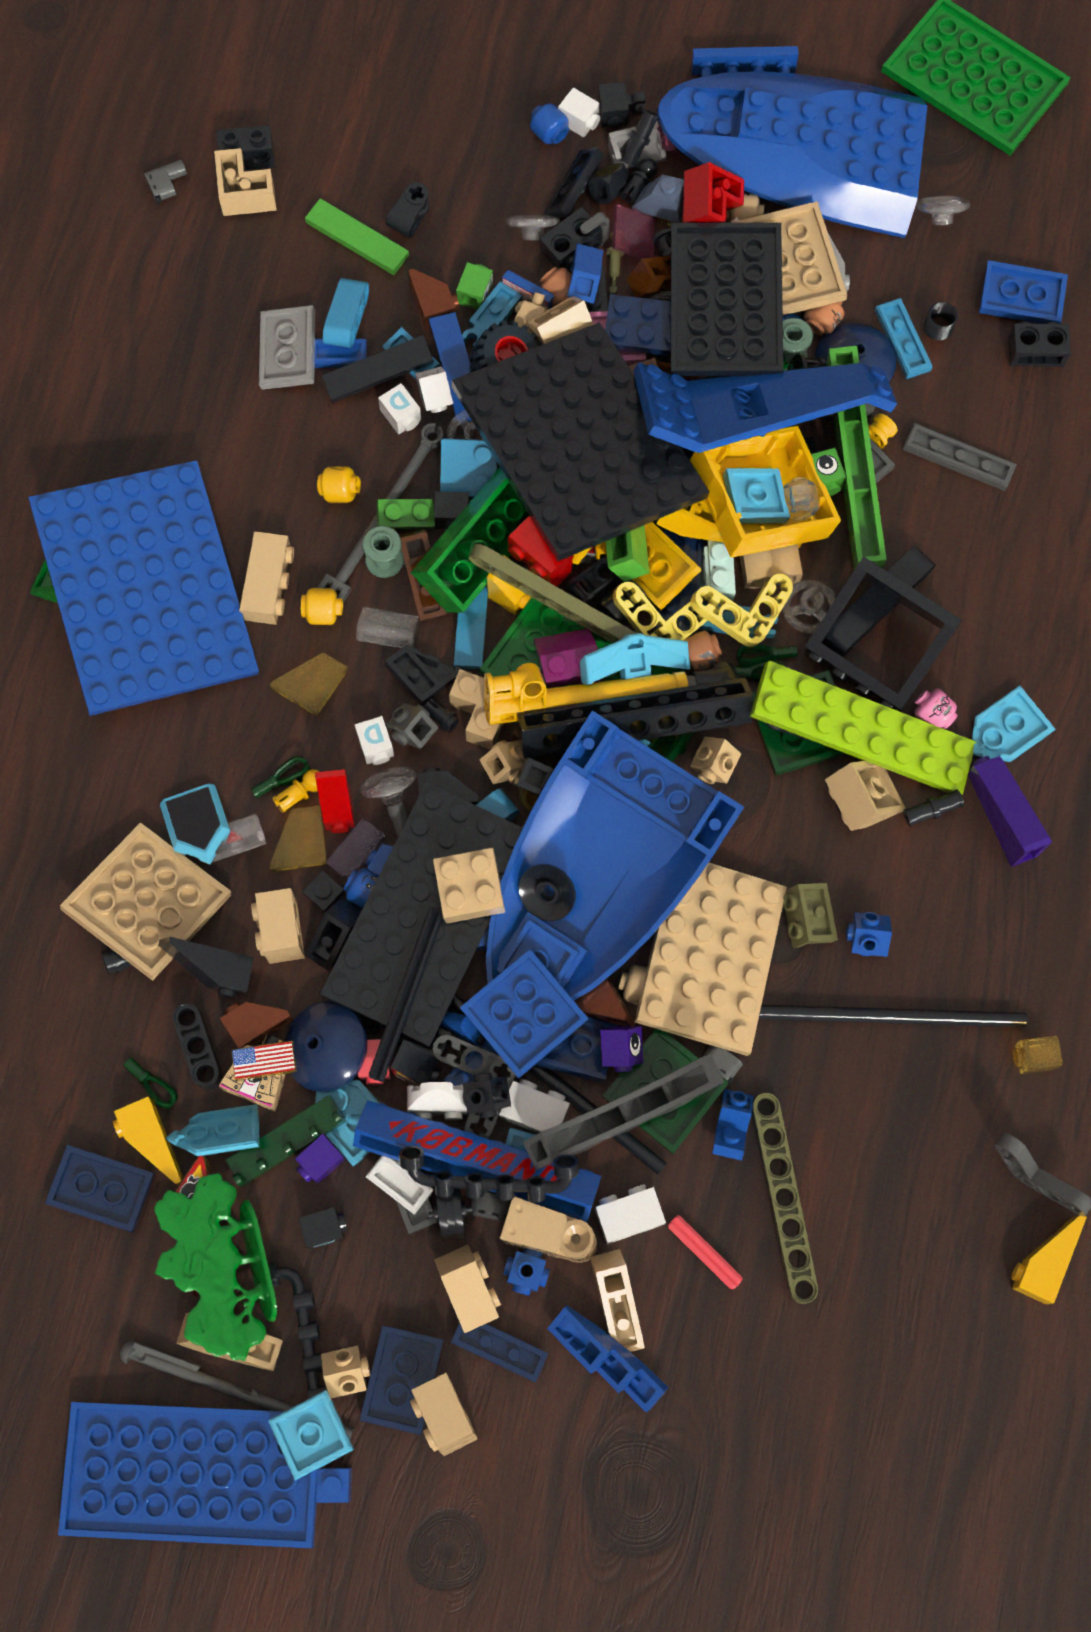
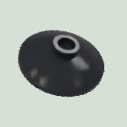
M538 864L529 868L520 879L519 895L525 908L537 918L546 921H556L567 916L573 909L576 901L575 887L570 877L560 868L550 864ZM548 885L553 888L554 892L548 889Z

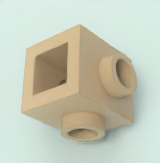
M704 737L690 767L699 774V779L708 784H714V782L727 784L741 753L726 739Z
M502 740L494 744L491 750L480 759L493 784L506 781L514 783L524 760L519 740L512 742Z
M358 1345L321 1354L323 1377L331 1398L367 1390L365 1377L370 1376V1368L367 1357L361 1358Z

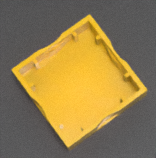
M798 426L782 428L766 433L764 437L758 435L701 453L694 452L689 460L709 490V496L705 500L730 558L826 539L841 521L826 486L822 483L816 472L813 458ZM726 468L779 469L790 514L787 523H740L739 520L742 515L740 512H735L726 491L723 478Z

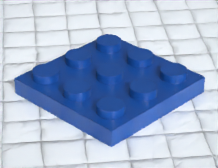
M530 949L460 1007L518 1079L589 1020Z

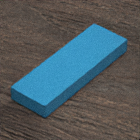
M899 298L876 306L874 311L886 337L894 348L896 359L905 378L909 379L930 372L933 366L902 299Z
M487 587L483 588L464 613H458L454 668L458 666L462 669L480 670L483 665L488 604Z

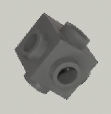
M406 703L398 707L393 712L391 719L386 723L392 730L393 734L391 736L396 742L402 746L408 744L418 749H421L439 728L429 718L430 714L422 706L416 705L414 707Z

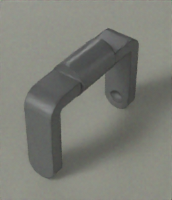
M599 212L584 222L580 230L583 234H587L599 226L602 229V246L609 239V219L603 212Z

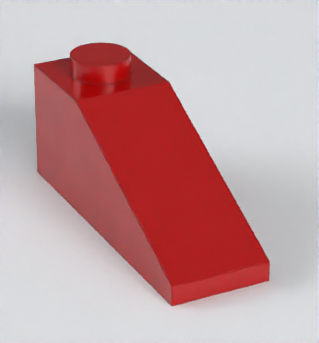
M345 769L315 772L322 818L326 831L331 830L332 833H344L349 831V828H355L352 793Z

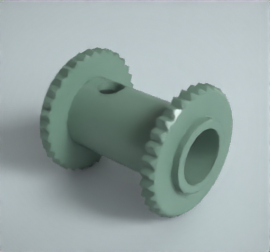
M798 318L783 320V357L789 364L784 371L790 370V364L795 355L801 354L808 358L807 349L812 344V329L808 323Z
M378 526L372 528L366 533L362 543V549H364L363 552L366 556V567L370 573L379 578L395 576L404 564L400 552L402 549L401 537L391 527Z

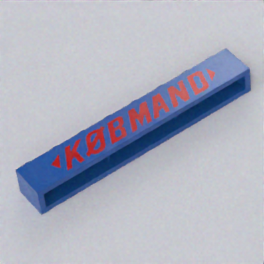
M367 1100L355 1128L354 1147L399 1161L401 1149L417 1146L424 1150L425 1164L421 1168L434 1173L449 1171L454 1176L480 1173L483 1177L489 1178L509 1174L514 1179L527 1180L532 1176L543 1177L545 1181H556L559 1179L554 1175L553 1164L535 1170L527 1150H520L505 1145L501 1141H492L477 1136L470 1131H461L449 1127L442 1122L424 1119L411 1112L390 1108L384 1103H375ZM579 1169V1174L572 1178V1182L566 1190L560 1193L546 1194V1199L542 1202L535 1203L527 1199V1192H515V1197L587 1222L601 1176L587 1169Z

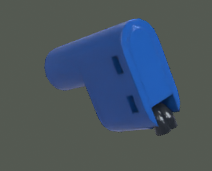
M450 1011L446 1012L440 1028L450 1030L455 1037L473 1045L482 1046L486 1039L466 1015Z

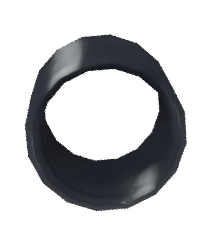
M938 302L931 306L924 322V331L928 337L938 341L947 339L952 334L958 319L955 307L947 302ZM942 317L946 319L950 325H937L932 320V318Z

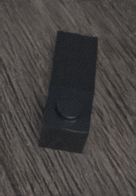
M174 937L159 940L158 946L207 988L218 990L219 996L235 998L237 994L247 992L254 957Z

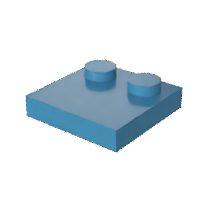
M442 438L440 492H469V497H475L496 472L497 461L484 440Z

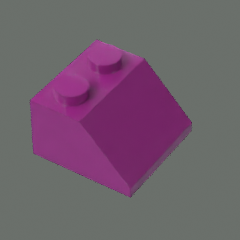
M582 629L534 639L538 663L546 688L582 684L580 661L585 655L598 650L590 630Z

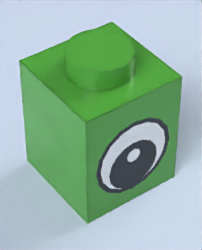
M832 448L811 454L816 472L822 483L826 486L829 495L832 496L843 489L846 474L836 449Z

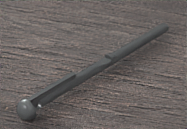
M135 1340L125 1342L119 1351L120 1359L125 1364H128L131 1359L269 1411H287L294 1407L293 1405L263 1395L256 1389H252V1392L231 1382L198 1371L201 1367L199 1364ZM344 1425L351 1440L354 1428Z

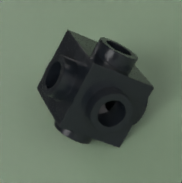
M492 1072L473 1075L474 1081L463 1083V1102L467 1107V1114L479 1113L480 1118L498 1116L499 1109L511 1107L507 1076L492 1078Z

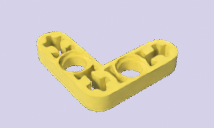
M784 574L773 575L765 582L748 612L710 586L698 589L692 595L691 605L699 615L747 647H753L765 639L792 593L793 584L791 579ZM780 583L781 592L774 598L770 597L776 590L775 584ZM704 595L709 597L707 601L709 604L706 606L702 604V597ZM760 603H765L771 608L770 617H764L760 614ZM718 604H720L721 607H719V608L715 611V614H714V613H713V610L716 609L715 606L718 605ZM723 610L733 612L735 616L733 624L726 623L723 620ZM756 622L760 623L754 631L755 637L750 638L748 636L750 633L748 629L753 627Z
M624 582L613 591L612 596L615 605L637 633L658 637L655 632L650 635L647 633L648 630L658 624L660 628L655 631L660 637L665 635L669 639L685 640L708 621L701 615L695 616L692 613L695 610L692 608L691 600L665 621L636 584ZM630 590L632 592L630 600L634 605L639 601L642 604L634 609L632 613L629 609L634 605L629 600L623 601L621 599L623 591ZM704 595L702 597L703 602L708 601L709 597ZM716 605V606H715L716 609L713 610V613H714V614H715V611L718 609L719 605ZM640 611H647L651 615L649 626H643L638 622L637 615ZM679 616H686L689 619L690 628L687 631H682L677 627L676 620Z

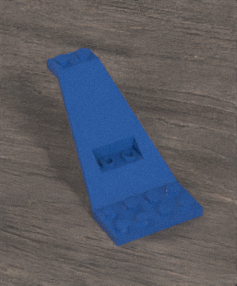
M638 362L633 370L648 435L697 453L758 435L764 437L766 433L867 403L888 412H892L897 405L893 389L886 377V372L878 366L870 367L863 363L788 370L777 374L729 376L686 381L678 374L671 376V374L663 372L657 366L651 364L645 365Z

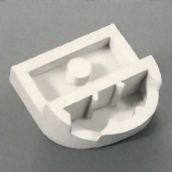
M451 1082L421 1083L420 1086L409 1085L407 1086V1112L414 1113L418 1117L432 1120V1116L444 1115L445 1120H462L463 1115H469L467 1114V1107L463 1102V1084L453 1086Z

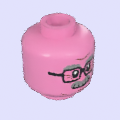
M934 689L931 692L924 690L914 701L917 704L914 710L915 717L937 727L947 729L958 716L955 713L957 709L956 703L941 689Z

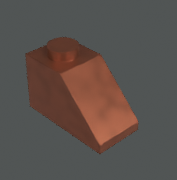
M415 269L408 270L409 285L425 330L431 329L429 318L456 313V310L460 309L456 294L450 293L446 283Z
M608 978L595 989L574 1000L587 1017L622 1026L635 1025L634 1019L617 988L608 981Z
M244 1002L241 1005L239 1003L231 1005L224 1011L225 1015L220 1018L239 1049H243L245 1045L253 1047L264 1040L266 1034L271 1035L293 1021L287 1010Z

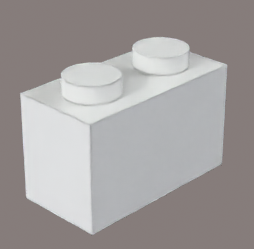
M521 1079L520 1083L512 1082L509 1089L511 1107L501 1109L499 1116L500 1119L538 1134L562 1124L570 1103L565 1102L566 1097L560 1093L549 1090L548 1094L536 1090L538 1087L536 1084Z
M644 1184L629 1189V1196L617 1199L616 1194L599 1200L600 1206L595 1207L594 1210L606 1245L666 1223L654 1187L646 1189Z

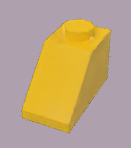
M488 574V598L516 616L520 609H524L532 597L494 575Z

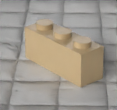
M254 531L239 609L245 621L277 625L278 615H283L285 600L281 598L283 589H288L290 577L286 571L288 563L292 564L294 559V547L290 545L288 536Z

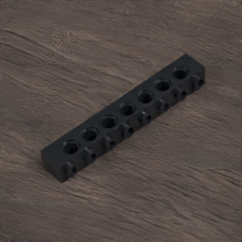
M746 678L518 712V739L524 758L566 752L591 711L607 719L636 740L752 723L750 713L753 706V694Z

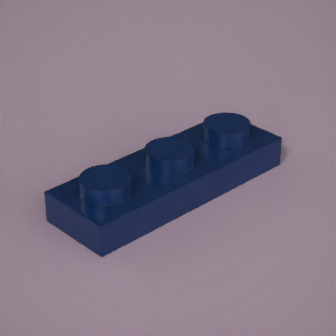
M459 1323L451 1340V1343L535 1383L549 1354L488 1324L464 1333Z

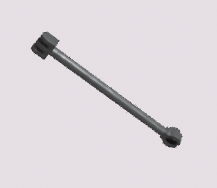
M430 423L423 427L420 446L386 499H399L428 452L441 445V439L444 438L440 426L437 432L435 423ZM437 434V440H428L430 436ZM377 513L337 576L333 578L326 574L318 588H328L329 586L336 593L340 592L337 598H342L343 603L351 592V587L345 583L364 554V549H362L364 536L372 528L378 527Z

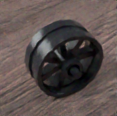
M454 1188V1193L448 1197L436 1195L437 1206H434L435 1211H429V1218L435 1217L436 1222L439 1221L442 1241H448L451 1238H465L463 1218H467L466 1213L472 1212V1206H465V1202H461L460 1188Z

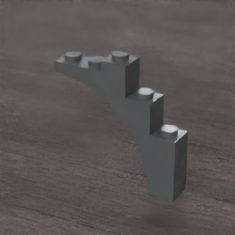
M708 1054L617 1100L544 1130L523 1143L535 1170H539L553 1164V1160L557 1156L566 1154L574 1156L607 1139L630 1131L648 1120L671 1112L692 1101L697 1096L724 1083L712 1055Z

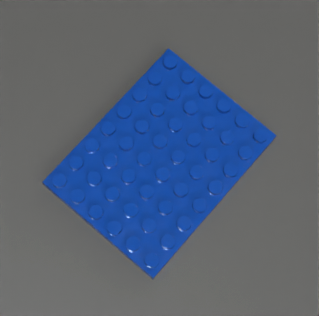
M197 460L28 497L89 716L259 674Z

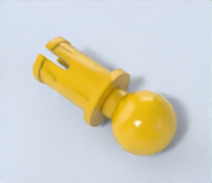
M313 769L307 771L303 775L301 783L296 779L293 780V785L272 798L277 807L280 806L279 810L282 813L286 812L287 809L300 800H307L309 798L308 791H318L315 772L320 771Z

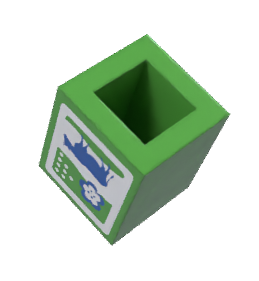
M467 262L456 289L460 305L478 310L492 289L493 270L488 269L482 264L474 265Z

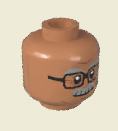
M842 301L804 311L805 322L808 323L814 334L821 336L822 334H830L835 330L844 317V310L841 306Z

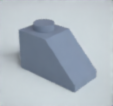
M661 175L643 188L632 205V211L680 223L683 218L684 180Z

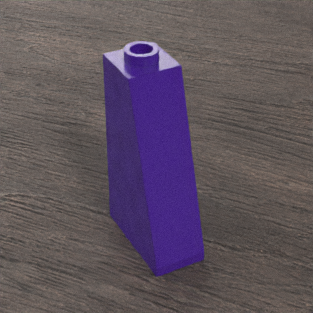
M985 756L976 760L968 776L1010 866L1013 867L1038 857L1052 841L1000 756L992 759L989 756Z

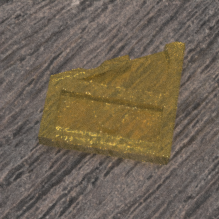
M323 652L272 681L270 687L272 690L317 716L347 673L348 668Z
M320 805L290 810L270 863L272 872L327 864Z

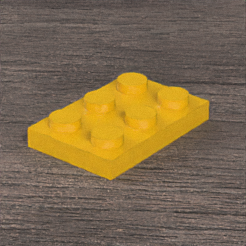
M653 522L645 524L650 573L632 580L662 610L701 569Z

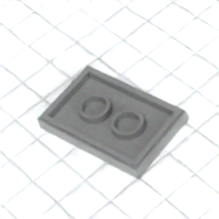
M313 305L260 311V388L263 390L314 384L315 308Z

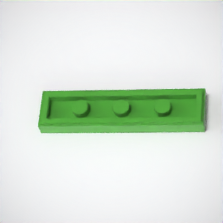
M321 198L305 217V222L392 275L396 274L409 257L408 250Z

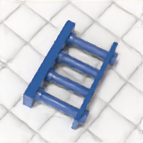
M798 46L693 49L691 73L692 75H701V77L729 72L795 73L799 55Z

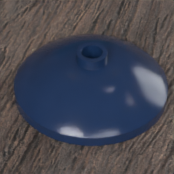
M861 323L842 324L837 326L832 333L825 334L819 341L815 357L821 356L826 361L829 349L857 346V349L862 351V354H858L859 363L870 367H880L886 372V377L890 383L896 369V354L889 339L874 327Z
M331 1001L318 1002L301 1011L291 1023L285 1037V1042H292L295 1070L289 1071L291 1076L304 1088L316 1092H331L347 1085L356 1077L366 1057L367 1035L361 1019L354 1011ZM317 1039V1040H318V1045H317V1047L314 1049V1048H313V1043H314V1041Z

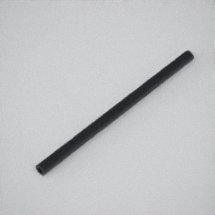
M455 994L449 1007L456 1013L464 1014L460 1007L466 1001ZM534 1065L528 1070L554 1092L564 1095L566 1097L565 1101L570 1103L581 1114L598 1108L551 1069ZM628 1131L612 1137L657 1175L667 1164L666 1161Z
M762 1004L759 1019L1022 1028L1027 1026V1014L1019 1012Z

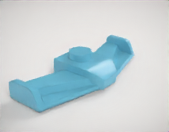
M642 633L627 634L620 641L589 653L581 659L580 672L582 684H592L617 671H620L621 679L650 676L651 665L690 670L688 641L648 636Z

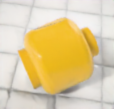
M348 466L327 467L318 476L317 488L319 495L323 496L328 503H349L354 500L356 493L360 492L361 481L359 476L355 475L354 470Z
M311 588L307 591L306 595L301 597V616L306 617L307 622L311 625H333L337 620V615L342 616L343 599L337 598V593L332 588Z

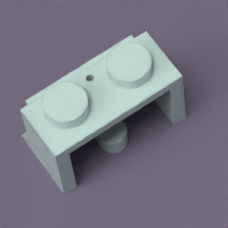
M708 541V545L704 546L702 552L700 588L710 586L731 601H734L736 594L734 557L730 558L724 543Z

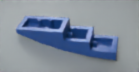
M456 313L429 318L439 363L446 372L457 425L471 422V418L451 387L452 380L470 373L469 366L471 365Z
M565 1306L547 1328L591 1374L597 1371L618 1393L624 1390L645 1412L651 1410L668 1390L669 1387L622 1344L569 1306Z

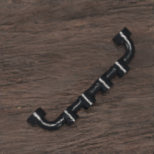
M409 1146L401 1149L399 1152L400 1167L407 1170L409 1176L418 1184L435 1187V1193L440 1197L451 1196L454 1193V1188L466 1189V1196L471 1199L483 1197L485 1194L484 1190L496 1191L497 1198L502 1201L513 1199L515 1192H527V1199L537 1203L544 1201L546 1194L560 1193L566 1190L571 1184L572 1178L579 1174L578 1158L567 1154L557 1156L553 1160L554 1175L559 1178L556 1181H545L540 1176H532L527 1180L514 1179L509 1174L499 1175L496 1178L483 1177L480 1173L454 1176L449 1171L426 1174L420 1170L425 1164L424 1150L422 1148Z
M277 1261L269 1262L268 1267L273 1287L280 1286L281 1279L289 1280L293 1286V1303L297 1313L298 1335L302 1345L303 1367L307 1377L308 1399L327 1390L326 1385H320L319 1373L323 1372L322 1352L315 1353L314 1341L320 1340V1329L317 1321H310L309 1309L315 1308L314 1293L312 1289H305L303 1278L295 1269L279 1267Z

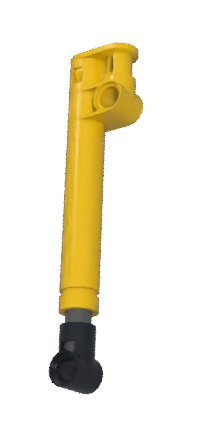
M723 661L714 665L712 669L693 671L690 676H686L685 672L682 671L672 674L666 673L594 682L589 685L578 684L546 688L540 668L536 664L525 663L519 666L516 671H510L509 675L492 677L491 673H485L484 708L488 725L517 722L518 712L740 678L734 665Z

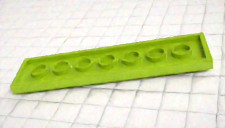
M768 661L764 665L750 717L947 793L958 789L961 795H963L976 741L775 662Z

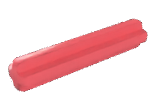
M677 1215L668 1224V1228L730 1289H735L741 1283L742 1276L681 1216Z

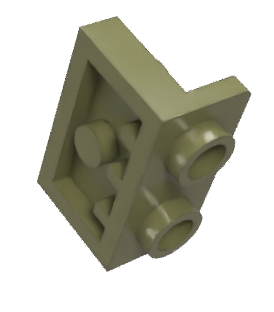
M827 883L797 884L786 890L783 897V907L786 912L788 934L793 948H799L806 944L832 943L838 940Z

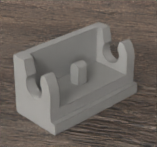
M656 121L649 136L651 141L648 146L645 145L637 166L643 158L647 157L654 159L657 163L667 159L664 149L667 147L659 121ZM636 127L609 133L608 151L612 163H624L621 158L631 138L629 135ZM624 163L627 170L637 168V166L633 167Z

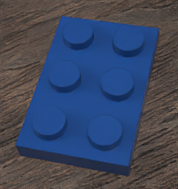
M988 260L985 267L979 313L1038 324L1049 322L1061 324L1068 274Z

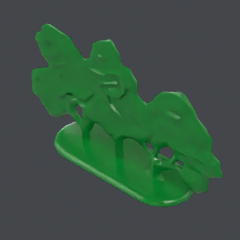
M216 1173L199 1178L191 1199H188L183 1193L168 1190L162 1200H158L154 1211L161 1230L168 1232L177 1242L173 1248L162 1252L155 1274L166 1280L173 1279L175 1286L183 1292L196 1290L200 1295L197 1305L192 1308L187 1316L184 1337L195 1345L203 1346L206 1352L213 1354L215 1357L228 1354L234 1361H245L249 1348L261 1344L266 1336L265 1326L252 1315L256 1300L258 1299L264 1317L270 1322L276 1320L277 1303L255 1210L249 1200H243L240 1205V1221L233 1218L230 1208L237 1196L236 1188L229 1182L223 1181L222 1176ZM220 1220H227L230 1225L220 1226L219 1222ZM240 1230H242L248 1254L244 1256L238 1252V1249L231 1240ZM250 1263L255 1288L249 1291L238 1284L235 1275L238 1266ZM238 1289L243 1294L237 1297L233 1291ZM247 1298L248 1301L243 1302L246 1308L238 1316L235 1315L233 1309L237 1302ZM245 1315H249L247 1323L242 1322Z

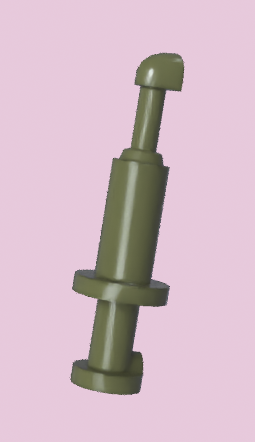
M619 231L610 232L609 238L612 239V247L606 249V254L610 256L609 275L612 277L609 292L611 294L617 292L616 278L620 275V257L624 255V249L619 247L623 234Z

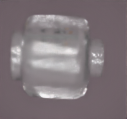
M798 477L784 485L785 506L788 508L792 520L806 521L819 510L818 488L814 482Z

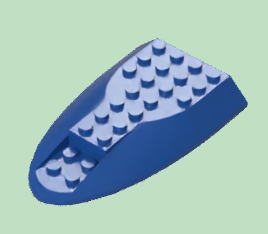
M753 71L719 73L692 79L670 89L661 99L657 109L658 121L667 138L698 165L710 162L743 178L745 191L788 208L818 201L822 217L825 220L905 238L918 198L927 104L921 97L827 77Z
M591 711L554 769L531 810L500 883L505 913L491 915L486 952L488 984L530 949L573 1001L595 989L625 964L678 906L714 856L743 811L744 806L722 792L713 789L623 732L607 719ZM538 864L556 866L563 870L572 880L576 891V901L571 912L564 918L556 921L542 920L531 914L523 905L519 895V883L523 874L532 866ZM548 885V889L554 892L553 888Z

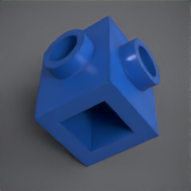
M854 912L853 923H848L846 928V941H850L852 953L862 956H888L892 936L890 916L878 915L873 912Z
M524 1248L523 1253L516 1252L515 1258L508 1257L503 1274L509 1276L507 1283L513 1285L512 1291L529 1296L531 1291L537 1293L539 1286L545 1288L550 1269L544 1268L546 1260L541 1259L542 1253ZM529 1265L532 1267L533 1274L530 1277H524L521 1274L523 1266Z

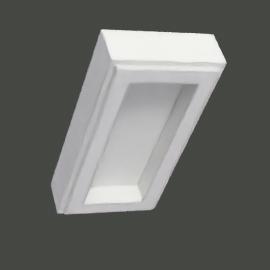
M385 1156L380 1157L366 1176L367 1179L414 1215L434 1191L431 1187L415 1182L409 1176L408 1171L400 1167V1163Z

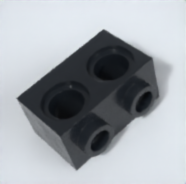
M270 125L216 130L218 151L241 148L246 169L275 167L274 144Z
M583 207L539 238L541 252L557 269H571L577 243L597 249L603 243L602 229L599 226L590 231L587 236L578 235L582 233L580 230L581 225L591 218ZM560 248L568 249V250L565 251V252H558V251H557V250L560 249Z
M1027 321L1018 324L1014 323L1008 336L1010 366L1064 367L1071 354L1069 324H1059L1057 322L1032 324ZM1022 341H1026L1030 345L1024 344Z

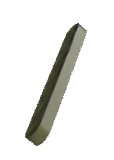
M475 544L468 556L469 560L476 566L612 644L620 641L627 634L636 633L482 544Z
M762 1093L753 1101L752 1115L790 1297L796 1303L807 1304L817 1297L818 1284L783 1116L778 1099L773 1094ZM768 1099L773 1103L774 1111L771 1115L765 1116L758 1111L757 1104L760 1100ZM767 1129H775L779 1132L780 1141L777 1145L771 1146L765 1142L763 1135ZM773 1159H781L785 1162L786 1172L783 1175L777 1176L771 1172L770 1163ZM787 1189L792 1193L793 1200L789 1206H782L777 1202L776 1194L778 1190ZM787 1219L795 1220L798 1223L799 1232L794 1237L785 1235L782 1230L783 1222ZM793 1250L802 1251L805 1255V1263L800 1268L793 1267L789 1262V1254ZM799 1281H806L811 1285L812 1293L807 1299H801L795 1293V1286Z

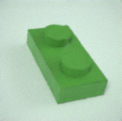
M378 499L376 501L377 526L391 527V529H433L435 527L433 499Z

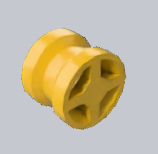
M880 413L876 414L872 419V424L868 425L869 436L880 449L884 448L887 445V439L893 437L898 431L892 419Z

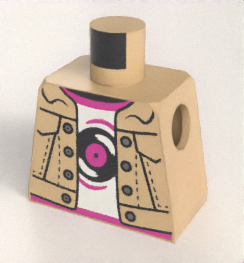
M266 1034L261 1046L282 1043L283 1041ZM245 1045L244 1048H251V1046ZM233 1063L219 1087L223 1091L276 1112L286 1071L235 1079Z

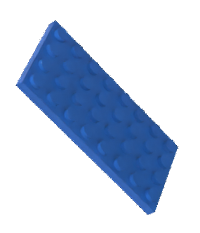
M71 1402L58 1536L314 1548L317 1470L298 1480L294 1479L268 1421L285 1411Z

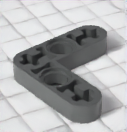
M440 1035L436 1038L432 1047L433 1053L438 1060L473 1075L492 1072V1078H495L497 1073L493 1071L494 1067H501L502 1063H505L499 1055L452 1035ZM451 1040V1047L459 1051L461 1044L466 1046V1049L461 1054L460 1063L454 1062L457 1056L452 1053H447L446 1057L441 1056V1049L437 1048L438 1044ZM472 1051L479 1052L483 1058L481 1066L475 1069L469 1068L465 1062L467 1054ZM507 1065L506 1069L510 1072L509 1077H507L510 1089L515 1074ZM479 1114L468 1115L464 1126L465 1131L473 1132L470 1124L479 1121ZM498 1116L492 1117L491 1120L485 1118L483 1126L486 1128V1132H480L478 1136L488 1139Z
M1005 1132L1000 1136L994 1146L1014 1177L1026 1186L1083 1217L1088 1214L1091 1209V1198L1040 1169L1027 1147L1020 1140Z

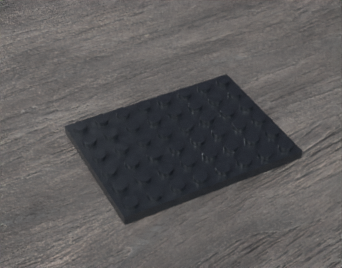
M600 322L452 380V389L557 562L707 499L709 496L708 488L682 448L648 435L634 374Z

